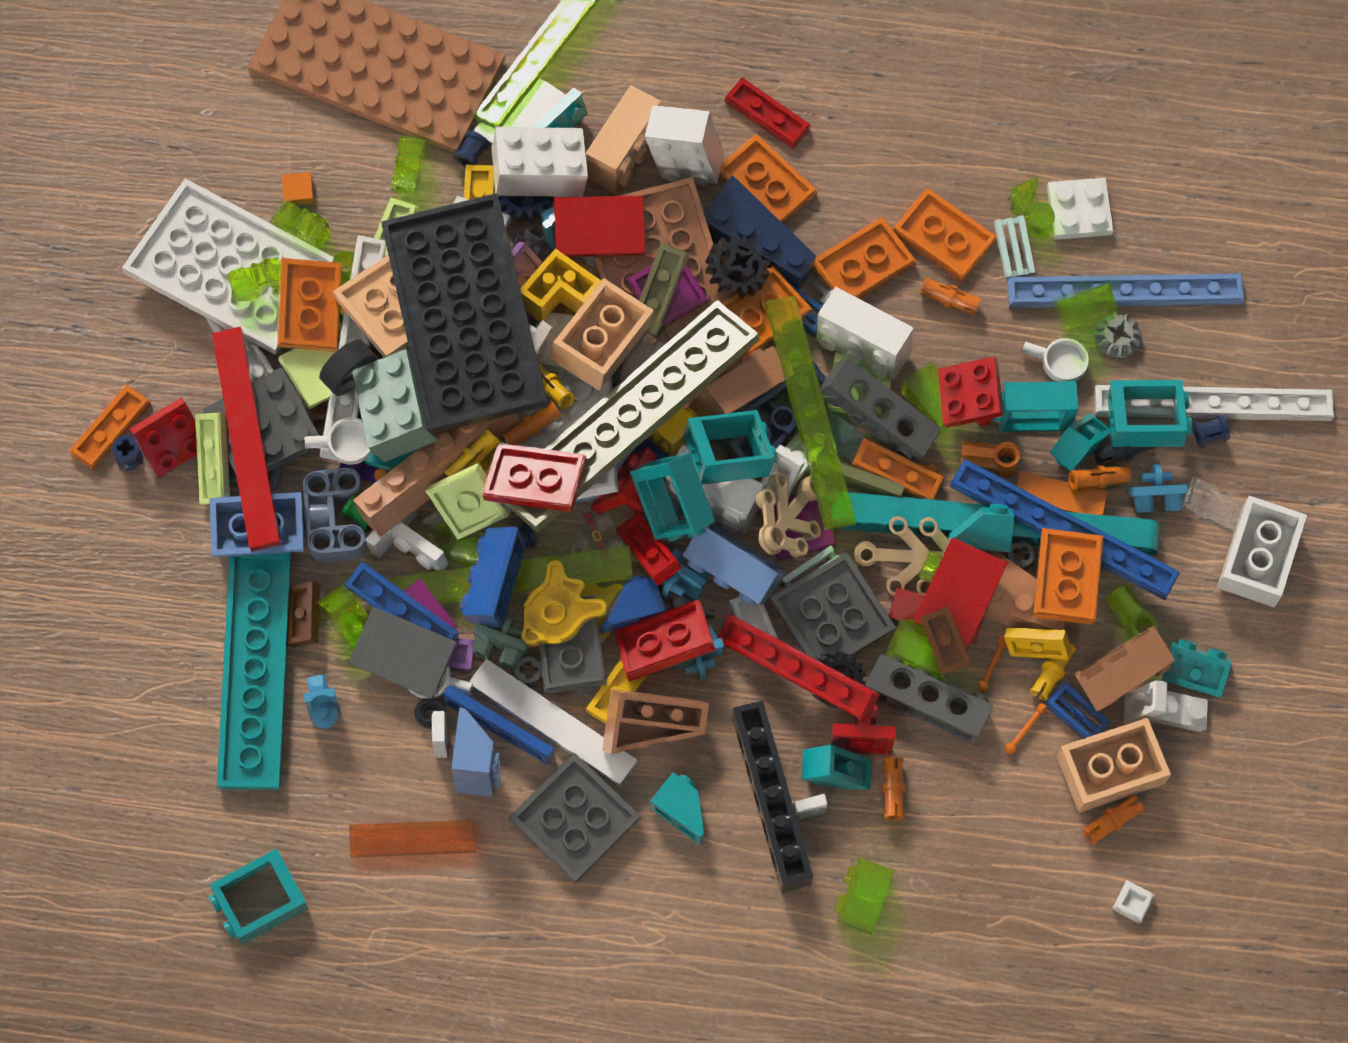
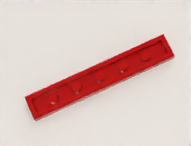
M729 613L717 639L722 638L723 645L862 721H867L880 695L876 691Z

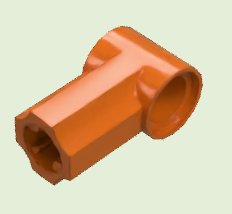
M963 441L960 466L963 460L966 459L989 472H995L1000 477H1011L1018 471L1021 456L1018 446L1011 442H1002L994 445ZM1008 456L1013 459V462L1008 464L1002 463L999 458Z

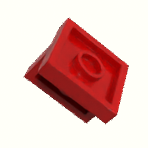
M874 705L866 722L855 717V724L833 723L829 745H834L856 754L891 755L896 727L874 725L877 720V706Z

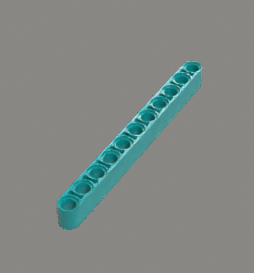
M838 492L832 495L830 525L843 530L893 534L889 529V521L895 516H901L907 521L908 528L916 536L931 537L923 535L919 529L920 521L930 517L937 522L938 529L948 539L950 532L981 507L986 506L974 503ZM1067 512L1149 556H1155L1159 552L1160 524L1155 520ZM896 520L892 527L895 531H900L903 529L904 523L901 520ZM931 521L923 524L925 532H931L934 529V524ZM1014 521L1011 545L1015 542L1023 541L1032 547H1040L1041 535Z

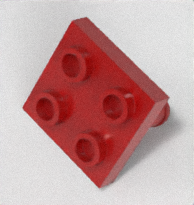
M995 356L938 369L943 425L946 428L973 422L980 426H987L991 423L992 418L1004 416L999 364Z
M182 397L130 428L140 449L158 478L197 455L196 420Z
M645 448L637 453L632 452L617 471L618 492L599 495L590 508L600 515L625 504L634 513H641L644 508L630 471L653 461L656 454L649 448Z

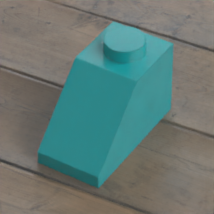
M1089 413L1070 425L1049 453L1055 457L1056 462L1061 467L1070 471L1076 470L1093 455L1095 449L1099 448L1110 437V428L1092 413Z
M990 504L989 507H981L949 533L948 541L950 542L953 537L979 550L1011 552L1014 524L1013 510L1008 509V506L1003 504Z
M834 745L804 749L801 780L821 787L870 790L872 759Z
M672 772L651 799L650 809L700 845L704 839V829L698 790L695 789L696 784L687 776L681 774L679 777Z

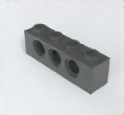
M848 357L836 362L818 390L825 396V400L829 404L842 408L849 414L848 417L853 422L867 427L872 431L874 438L880 442L888 443L896 449L895 453L911 461L924 457L941 429ZM852 388L858 392V401L852 397ZM875 405L881 409V418L875 414ZM899 423L902 424L905 429L904 436L901 435L898 430Z
M880 654L865 685L880 694L877 701L973 745H976L993 707V704L988 703L986 697L978 693L968 694L960 690V687L952 681L944 680L942 682L932 677L929 671L923 668L916 667L913 669L904 665V661L894 655L885 656ZM903 679L909 684V687L907 689H898L894 686L893 681ZM932 692L936 695L937 700L927 702L922 698L921 694ZM958 704L964 708L965 713L955 715L949 707Z

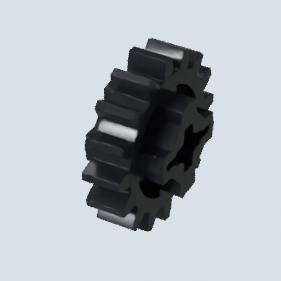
M731 235L728 242L721 238L717 245L714 244L709 251L710 254H708L705 263L708 264L705 274L713 275L709 283H718L720 286L717 291L721 293L724 289L727 290L729 298H732L734 293H738L740 299H744L747 293L750 296H754L758 289L761 290L770 274V271L766 270L770 261L762 260L766 253L765 250L757 251L755 249L757 242L749 245L745 236H743L741 241H737L735 235ZM720 257L722 258L721 264L723 267H720ZM752 267L755 268V277H753L754 270L752 269Z

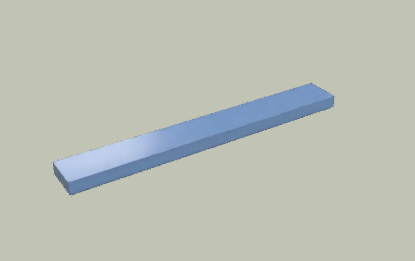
M1242 273L1008 277L1007 280L1009 308L1239 305L1244 302Z

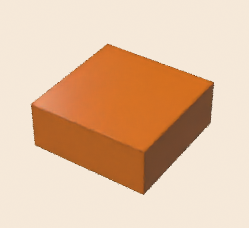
M311 172L282 174L285 206L314 203Z

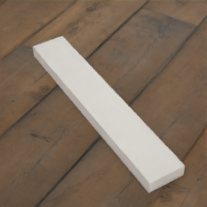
M485 659L469 681L473 683V689L569 754L575 753L590 768L619 787L637 764L638 760L625 751L615 754L603 751V736L487 659Z

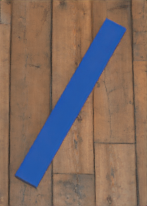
M966 459L963 460L950 483V488L986 507H989L990 504L1008 506V509L1013 510L1015 522L1040 535L1042 528L1103 536L1101 567L1163 600H1166L1180 574L1176 569Z

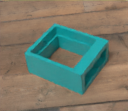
M1111 380L1107 401L1112 447H1184L1186 436L1191 435L1192 420L1191 417H1186V409L1189 408V393L1184 391L1183 380ZM1125 399H1173L1176 425H1127Z
M1076 381L1004 382L1001 391L1004 416L993 418L994 422H999V432L1066 431L1073 424L1078 411Z
M757 410L688 418L683 439L702 485L767 477L770 475L772 465L776 462L777 458L775 447L770 445L767 437L766 423L761 421ZM747 436L754 454L753 457L715 460L708 440Z
M690 453L653 460L630 471L655 540L668 537L669 541H675L686 536V534L688 538H693L705 533L704 527L715 522ZM662 477H671L686 518L685 520L678 521Z
M277 848L209 884L213 891V894L208 896L217 913L223 910L228 921L223 923L231 940L237 937L241 945L309 909ZM271 866L290 902L241 928L223 891Z

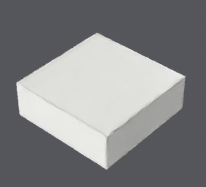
M825 794L795 801L793 807L796 818L801 820L824 814L827 808Z
M1126 880L1112 910L1140 924L1155 894Z

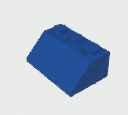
M487 528L485 537L480 536L477 544V554L480 555L477 565H472L468 578L471 587L469 594H464L460 606V611L463 612V617L468 623H478L486 627L502 630L526 547V542L518 528Z

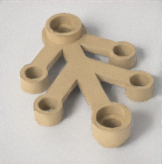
M778 472L771 475L768 479L770 489H764L755 495L758 507L763 509L764 526L759 531V544L770 555L777 554L782 549L789 550V553L797 558L808 552V544L805 540L810 541L818 538L821 534V529L814 520L806 522L795 518L808 501H814L824 496L825 486L817 475L802 479L797 487V496L788 506V479L784 473ZM775 501H777L778 520L776 521V523L773 507ZM790 530L801 533L803 538L792 539L786 537L785 531Z
M895 516L889 521V529L893 534L899 535L912 550L876 548L871 542L863 541L857 544L854 549L855 560L862 566H871L876 561L911 562L897 576L889 578L886 582L887 591L891 595H895L896 591L890 589L892 581H899L901 588L905 589V585L929 563H940L949 541L938 529V524L933 518L926 517L922 519L919 523V529L923 535L931 536L942 551H929L908 528L907 521L901 516ZM896 520H901L904 523V527L900 531H895L892 527ZM927 521H931L934 524V529L931 532L923 530V524ZM864 549L872 551V557L868 560L861 558V552ZM936 570L928 578H921L917 582L916 589L919 594L925 595L920 590V585L923 582L931 583Z

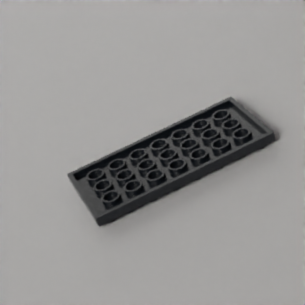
M495 193L381 221L427 430L431 434L548 406L498 194Z

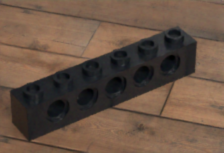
M761 700L734 707L732 721L780 891L783 893L811 886L813 880L812 870L764 702Z

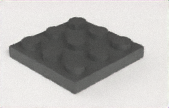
M283 367L254 381L253 388L268 472H271L314 449H305V437L319 435ZM223 398L203 409L204 413H226ZM226 418L228 459L236 473Z
M847 552L774 594L769 599L801 651L813 658L822 657L820 653L824 651L829 653L830 650L843 651L853 656L896 629Z
M573 753L508 818L526 838L576 884L641 819V815L581 758Z

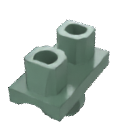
M508 616L505 620L502 630H494V628L491 629L478 623L474 629L473 655L488 660L493 647L503 651L499 665L514 671L521 658L528 656L529 650H527L528 645L520 640L522 630L513 627L515 618Z

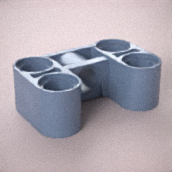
M352 468L310 472L303 481L305 503L303 509L307 542L312 558L319 563L351 561L362 558L367 552L364 531L357 525L336 526L334 514L335 505L346 504L354 494L360 495L363 489L359 474ZM345 482L355 483V486L350 490L341 488V485ZM315 485L325 486L322 492L314 493L310 491ZM351 538L360 540L357 546L349 547L345 545L346 541ZM320 541L330 543L324 550L315 548L316 544Z

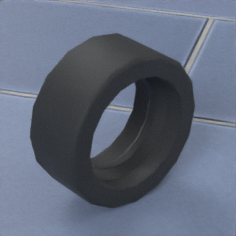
M360 339L353 340L338 349L327 360L320 371L319 379L336 396L345 395L355 389L352 371L377 361V356Z

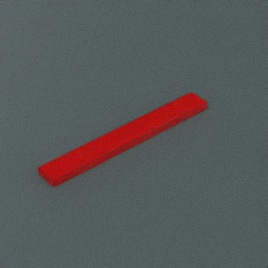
M241 326L212 333L249 548L254 552L282 545L244 332Z

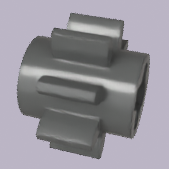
M527 227L525 232L518 229L512 240V248L518 242H524L541 261L549 250L547 248L548 244L545 241V234L535 227Z

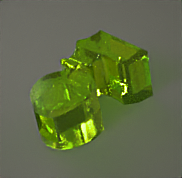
M400 136L391 190L415 195L421 179L422 165L420 160H425L428 153L426 140Z
M1036 176L1011 188L1008 200L1011 205L1010 211L1016 213L1017 216L1024 215L1025 221H1028V233L1035 238L1041 239L1050 234L1055 214L1049 203L1032 202L1035 199L1039 184Z
M288 201L282 202L270 221L272 225L293 236L301 234L306 243L319 250L331 234L327 219L318 213L308 212L306 208L301 210Z
M265 258L261 263H252L250 268L242 267L230 271L227 274V281L231 285L233 300L249 301L257 299L266 286L272 287L273 292L279 294V258Z

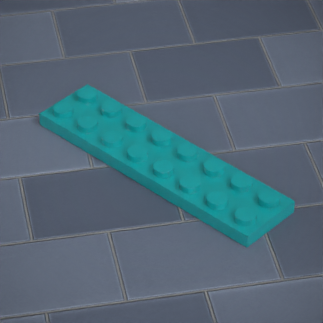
M291 552L229 556L217 769L218 790H280Z

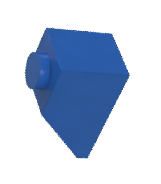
M639 575L625 581L626 584L617 593L600 627L602 634L666 611L658 586L651 577L643 579V576Z

